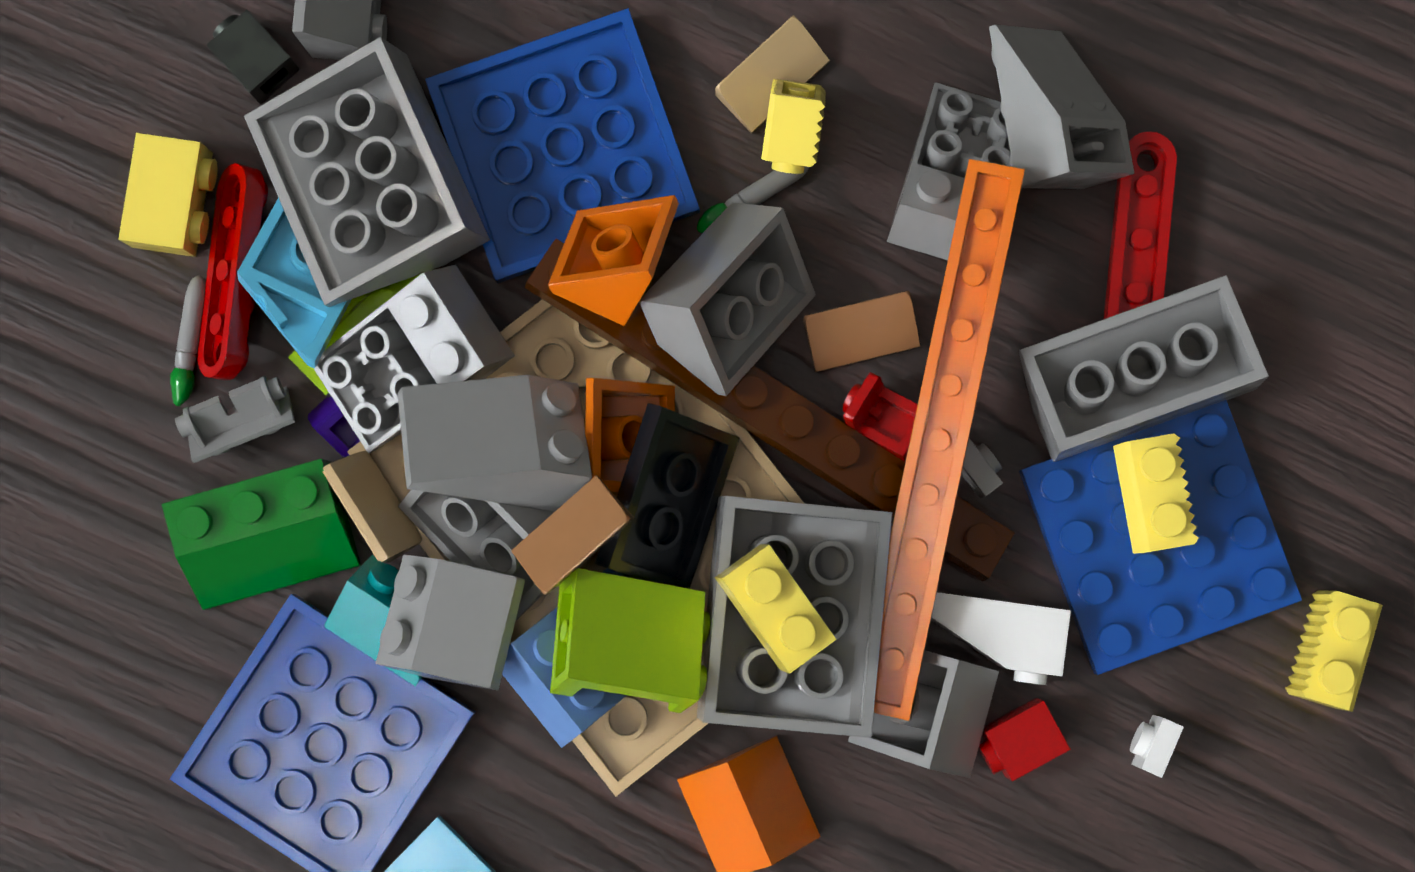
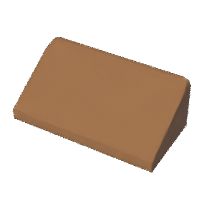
M910 291L810 314L803 318L815 373L920 347Z
M596 475L514 547L511 552L539 590L546 595L614 537L634 517Z

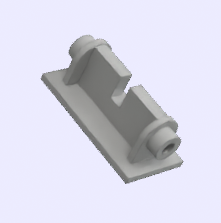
M262 376L258 380L229 391L230 399L235 406L227 410L219 395L194 406L183 408V415L176 417L175 423L183 438L188 436L192 462L196 463L211 456L221 455L233 447L263 435L273 434L282 427L295 423L287 386L283 387L278 377L268 380L266 376Z

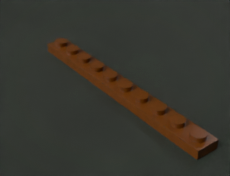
M557 238L553 241L525 285L527 290L870 510L892 512L891 523L893 524L905 468L904 461L756 366H753L727 396L718 395L657 345L639 302L625 326H622L553 294L548 287V283L564 245ZM957 496L944 557L981 581H985L990 578L1015 532Z

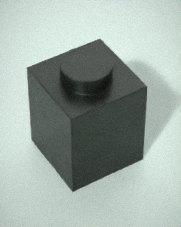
M247 9L240 16L231 15L223 20L214 30V38L207 44V47L259 104L264 102L300 70L291 57Z

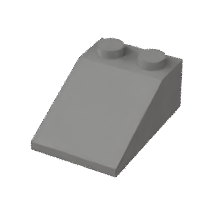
M519 375L401 387L397 393L407 489L556 511L592 479L580 392L577 383L533 375Z

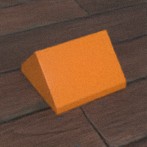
M671 195L578 210L548 283L551 292L625 326L654 276L679 204L676 196Z
M586 378L585 437L587 439L592 478L597 475L614 495L618 494L647 404L662 406L675 412V386Z
M777 735L677 779L717 872H752L772 866L821 837Z

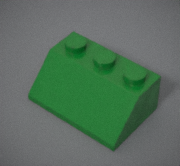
M321 458L161 504L175 557L202 610L361 566L346 509L323 474V467L332 463L331 461Z

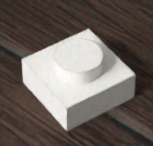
M1152 715L1149 724L1142 722L1131 742L1130 752L1135 754L1131 765L1162 778L1184 727L1156 715Z

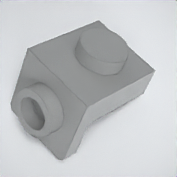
M969 438L962 476L976 495L982 498L1003 484L996 474L1002 470V466L985 444L982 443L976 447Z

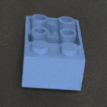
M606 568V569L602 572V573H607V574H612V575H618V576H623V577H629V578L639 579V578H636V577H633V576H629V575H626V574H623V573H620V572H617V571H614V570H611V569H608V568ZM555 608L509 645L502 675L559 746L563 748L627 695L582 688L572 697L550 693L557 608Z

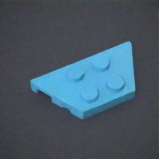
M278 197L237 271L238 281L303 361L315 369L352 299L331 307L324 305Z

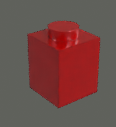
M1034 698L985 725L982 733L985 742L979 744L978 747L991 772L996 774L1002 771L1004 776L1012 782L1071 750L1046 703L1038 698Z

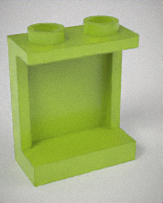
M577 568L559 585L550 693L572 697L582 688L669 702V712H683L699 701L707 683V669L704 665H701L702 645L707 640L710 630V615L704 611L705 592Z

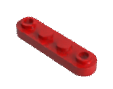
M1142 132L1129 140L1134 174L1117 179L1104 319L1164 298L1177 154L1172 142L1157 132ZM1147 154L1151 156L1154 160V169L1151 171L1141 169L1137 163L1138 155Z
M237 163L229 165L224 170L217 187L198 345V366L201 373L208 378L227 381L234 379L244 369L249 358L247 337L250 314L254 309L255 300L238 281L237 271L260 232L262 209L268 197V188L261 171L257 168Z

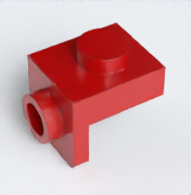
M870 372L862 385L857 383L849 391L843 404L844 421L846 425L906 463L918 404L884 387L881 377Z

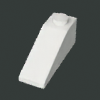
M937 592L931 620L999 667L1014 670L1013 681L1046 685L1047 675L1063 677L1071 610Z

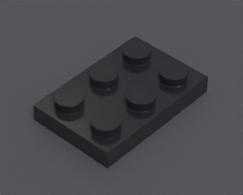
M648 403L617 494L618 500L632 514L634 519L599 549L595 564L645 581L690 589L717 508L718 497L721 496L740 437L662 406Z

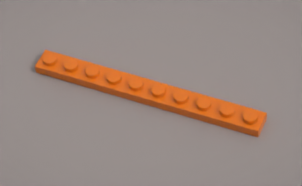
M973 159L968 161L890 535L874 713L907 721L911 718L1025 169Z

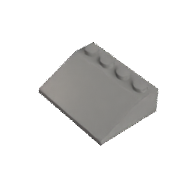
M382 37L377 38L244 115L325 306H334L422 274L423 272L444 266L490 240L407 54Z
M734 496L718 497L707 612L710 615V630L707 640L703 645L702 665L707 669V683L705 691L698 701L697 718L703 723L872 738L892 512ZM760 544H769L837 639L790 674L781 671L714 578Z

